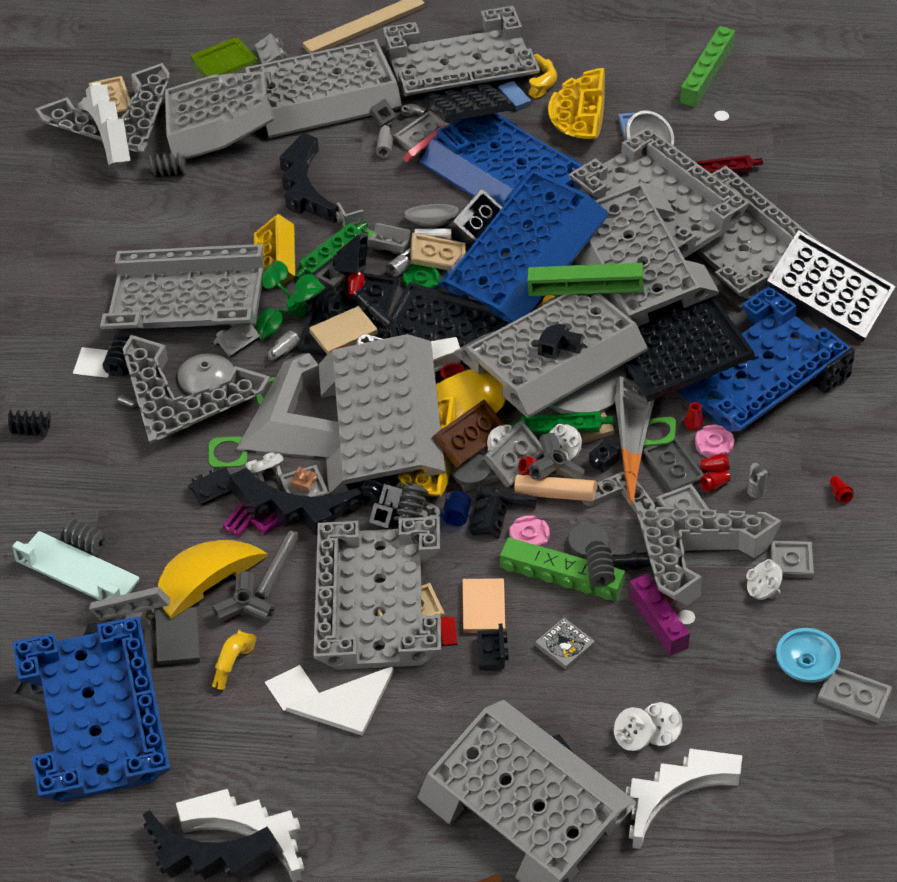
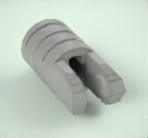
M386 125L381 128L377 142L376 154L381 158H388L392 154L393 137L390 134L389 126Z
M410 248L386 265V270L390 276L397 278L410 266L414 265L407 258L410 256Z
M289 330L275 342V346L267 352L268 359L271 361L276 360L282 354L287 355L294 349L300 340L297 334Z
M752 463L750 467L747 493L753 498H760L764 495L768 473L766 470L759 472L760 465L757 463Z

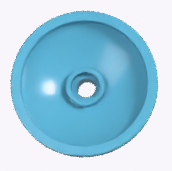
M798 628L786 633L780 639L776 649V659L780 668L788 676L802 682H819L829 678L836 672L840 663V650L836 642L828 634L813 628Z

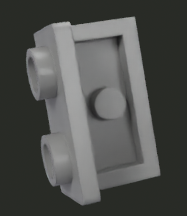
M269 34L255 44L262 64L287 59L288 55L282 48V41L278 37L275 38L272 34Z
M376 223L374 234L368 239V246L378 251L388 250L392 254H401L409 247L411 231Z
M252 324L230 325L231 328L226 331L224 328L216 334L217 338L213 343L215 345L219 343L228 357L259 338L260 335Z

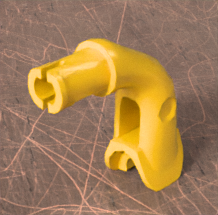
M535 54L534 57L538 67L545 73L529 80L530 86H532L529 90V95L534 99H538L546 94L556 83L557 72L550 60Z
M238 629L236 634L226 640L215 665L216 673L212 687L216 688L218 686L217 689H225L228 674L232 671L237 656L240 653L248 654L254 649L257 639L255 635L244 633Z

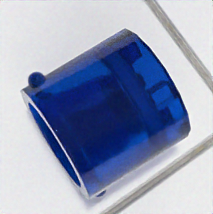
M460 491L448 493L441 514L442 519L452 526L466 524L471 507L470 496Z

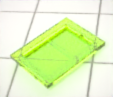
M238 36L190 55V58L206 77L218 74L224 75L257 61L256 56Z

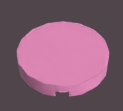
M707 425L696 433L695 446L700 454L708 458L720 453L729 455L733 450L734 437L723 426Z
M536 516L517 518L510 527V538L544 547L550 538L549 526L544 520L537 519Z

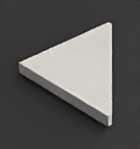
M388 667L290 703L286 706V711L363 736L394 669L393 667Z

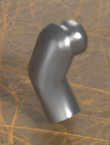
M411 103L402 106L401 112L404 116L415 114L422 116L427 113V108Z
M119 395L117 399L118 404L128 408L139 407L137 398Z

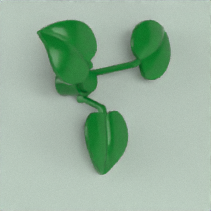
M277 260L267 267L262 276V285L266 289H273L278 285L289 297L286 303L288 310L267 308L260 314L256 324L260 340L264 341L281 327L283 323L282 313L289 315L293 313L299 318L307 313L308 306L303 302L308 301L325 289V286L312 274L302 276L295 284L296 290L293 291L294 295L292 297L280 283L288 277L287 266Z

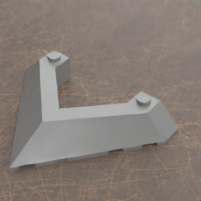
M163 63L131 74L135 95L131 98L126 113L123 114L122 118H118L124 120L128 149L141 154L145 152L170 77V73ZM68 97L36 108L40 119L46 124L103 141L98 126L91 114L74 108Z
M131 335L123 347V353L149 444L261 394L270 380V376L234 366L227 380L220 382V385L210 389L209 387L194 391V394L184 398L183 396L175 398L164 373H162V369L168 361L165 345Z
M310 353L300 354L284 361L236 449L237 452L253 450L259 454L274 452V454L280 453L282 456L313 459L314 456L326 457L327 460L340 447L339 425L337 421L294 414L302 389L320 381L319 365Z
M636 506L635 508L658 590L687 606L701 596L702 576L686 568L684 551L740 550L755 558L768 549L782 522L766 512H758L757 515H747L745 511L729 510V514L716 513V510L656 507L654 510H646L644 506Z

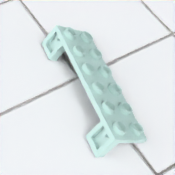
M40 531L37 532L28 544L16 541L12 546L16 562L98 600L129 594L139 582L138 576Z

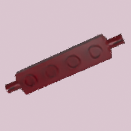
M749 155L695 161L711 174L725 166L735 174L752 172L753 166L763 165L762 157L752 159Z

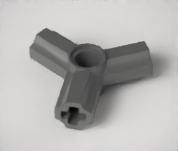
M549 432L542 435L540 443L544 458L532 463L528 467L529 475L532 479L539 481L555 474H559L564 478L581 479L585 470L567 460L566 454L560 449L555 433Z
M241 571V573L237 574L234 596L212 606L218 622H223L238 614H250L264 622L270 621L275 611V605L254 596V574L249 573V571Z

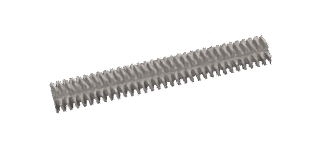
M288 532L256 591L257 597L267 598L268 592H270L298 539L297 532Z

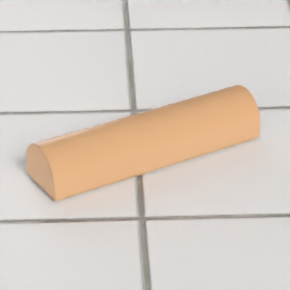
M517 475L515 479V493L545 498L594 501L597 490L596 480L545 477L538 481L537 479L533 480L530 475Z

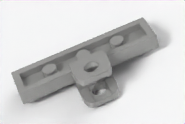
M155 587L91 602L89 610L100 621L125 615V619L139 616L142 629L150 627V621L146 615H153L156 608L169 606L170 598L160 587Z

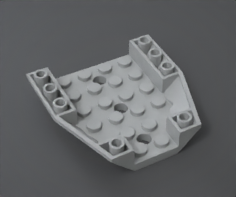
M264 71L218 74L165 89L167 139L174 158H176L177 152L180 153L181 157L185 154L186 160L223 149L273 122V109L267 96V87L271 86L270 74Z

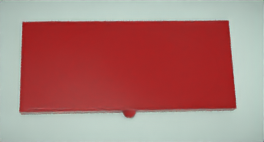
M441 618L443 646L458 645L455 618Z

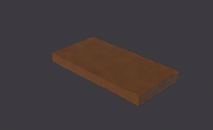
M484 399L438 431L432 438L455 467L458 468L487 446L488 435L494 428L505 424Z

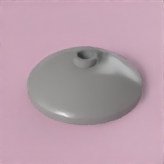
M646 110L639 111L633 114L627 121L625 126L626 140L649 127L674 146L673 130L667 120L658 113Z
M429 204L412 207L406 210L404 214L408 221L417 226L427 227V229H438V226L446 225L455 219L459 214V209L453 205Z
M204 353L195 355L186 360L179 368L177 375L178 383L186 394L192 395L194 391L205 387L210 389L220 385V382L227 380L234 367L228 359L217 354Z

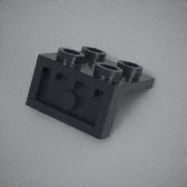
M851 347L826 365L823 372L809 382L823 393H826L830 389H834L844 379H848L852 374L855 349Z

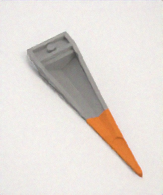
M619 376L616 380V395L614 397L629 504H632L635 496L641 454L654 400L647 402L634 381Z

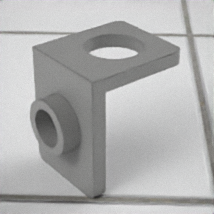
M336 203L338 206L336 218L338 222L342 223L343 227L347 226L355 216H360V220L352 223L353 225L357 226L362 221H365L363 210L346 214L340 203Z

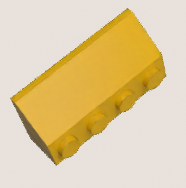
M277 214L254 233V244L263 245L264 272L270 264L277 260L287 266L288 277L283 282H280L283 286L295 277L294 224Z

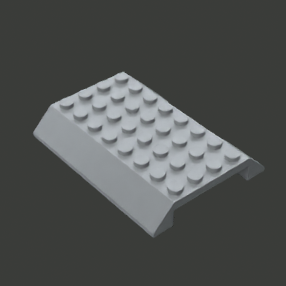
M262 244L117 251L114 264L118 275L109 313L102 315L101 329L123 330L256 324L262 276L264 273Z
M406 334L333 349L319 363L321 397L336 395L340 447L326 460L330 496L349 491V483L419 469L424 470L426 477L446 473L444 452L432 438L434 434L441 430L431 341Z

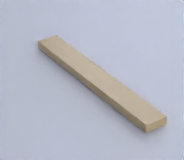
M401 0L303 42V47L309 54L328 50L425 8V3L422 0Z

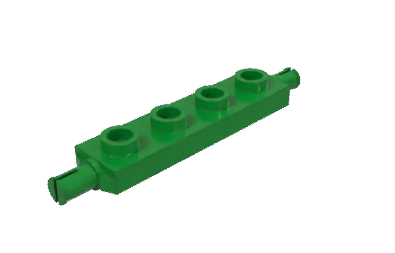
M362 221L357 226L350 222L299 261L300 270L295 273L294 278L299 280L306 274L314 276L333 261V256L336 255L338 250L368 227L367 222Z
M599 411L536 415L529 418L522 416L520 421L523 420L534 436L548 434L558 424L570 425L576 428L579 433L600 432L602 425L614 424L613 416L602 417ZM518 422L508 423V425L513 428Z

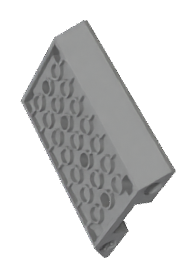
M514 6L481 11L483 33L420 43V32L416 22L383 27L387 55L402 97L540 73L531 48L526 49L522 39V25Z
M377 39L242 69V73L264 71L270 74L271 86L267 88L272 87L273 89H267V96L273 109L274 121L264 126L269 138L371 116L372 114L369 113L370 108L383 99H386L393 111L402 108L396 79Z
M649 127L622 142L621 154L602 164L595 158L569 174V178L599 199L640 182L661 187L675 212V215L663 219V222L683 258L733 228L750 203Z
M725 166L712 173V175L750 202L749 206L733 228L704 245L695 253L717 270L715 275L739 296L750 299L767 287L765 285L766 281L798 230L815 240L817 239Z
M640 182L595 200L609 213V216L574 260L577 265L648 262L643 265L644 292L599 293L634 321L637 327L649 322L648 313L679 300L685 308L719 294L715 283L703 264L684 260L664 224L663 219L675 215V212L661 187ZM613 209L619 210V211L616 212V213H611V212H610V211L613 210ZM626 235H632V236H633V237L630 238V239L624 238ZM655 288L662 289L660 292L653 291Z
M599 293L557 295L544 302V306L497 331L475 339L455 350L454 354L478 375L487 370L503 384V397L529 418L646 352L647 346L636 323ZM556 324L567 325L566 330L583 334L580 354L561 349L557 359L538 355V340L547 327Z
M440 516L399 519V529L360 531L358 521L318 523L314 659L337 670L421 666L441 653V615L421 616V565L440 552ZM378 546L385 547V549L381 551L376 550ZM379 578L385 579L382 583L375 582ZM377 609H381L385 613L383 616H375ZM378 645L385 647L380 651L374 649Z
M505 700L484 708L427 773L417 797L418 800L449 825L465 809L462 805L464 804L525 853L515 877L519 882H571L579 872L576 865L603 834L609 837L637 804L634 799ZM477 750L479 755L476 759H469V752ZM504 776L512 777V781L508 785H501L500 781ZM543 802L545 803V808L542 811L536 812L533 810L536 803ZM575 828L579 830V835L576 838L571 839L567 837L570 829Z

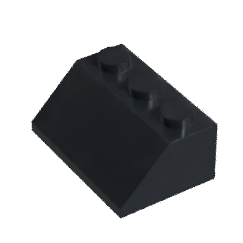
M481 189L446 229H451V237L455 241L464 242L466 245L472 246L503 207Z
M369 232L356 235L337 251L336 255L333 256L335 271L358 273L366 269Z

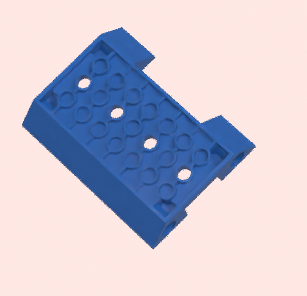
M500 113L456 120L452 123L471 143V149L465 148L464 152L459 151V154L455 155L436 135L431 139L420 160V164L472 197L483 189L502 207L506 204L504 202L505 198L525 173L532 169L578 190L581 186L569 178V174L584 165L573 157L558 152L520 129L515 122ZM555 196L548 197L547 201L552 200ZM532 224L526 225L525 229L531 227Z
M534 169L525 173L505 198L504 202L506 204L468 252L459 256L438 283V286L455 295L465 298L469 296L485 304L493 315L509 323L534 311L545 298V296H529L528 267L570 266L609 216V213L589 195ZM555 196L552 200L547 201L548 197ZM532 224L530 228L525 229L526 225ZM510 252L508 256L502 257L504 253ZM488 280L485 285H480L482 281Z
M768 286L742 304L752 324V327L742 333V336L753 349L756 358L676 390L690 403H699L701 405V412L717 425L725 427L728 432L741 431L823 372L827 364L851 348L825 327L817 332L795 316V304L777 290ZM797 336V337H799L800 339H799V340H798V339H794V340H793V339H791V337ZM771 356L772 359H765L764 357ZM741 375V376H744L745 378H744V379H742V378H739V379H738V378H736V377ZM715 395V396H717L718 398H716V399H715V398H711V399H710L709 396Z
M139 616L97 624L99 633L56 641L55 633L12 642L18 680L43 686L54 752L32 756L39 798L66 802L150 784L170 770ZM81 653L87 655V658L83 661L76 659V656ZM86 691L94 692L91 698H84L83 694ZM97 728L102 731L99 736L94 737L90 735L93 729ZM101 767L109 769L106 775L97 774L98 769Z

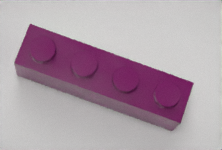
M645 574L631 580L629 597L668 654L671 656L688 649L690 632L661 591L658 590L650 575Z

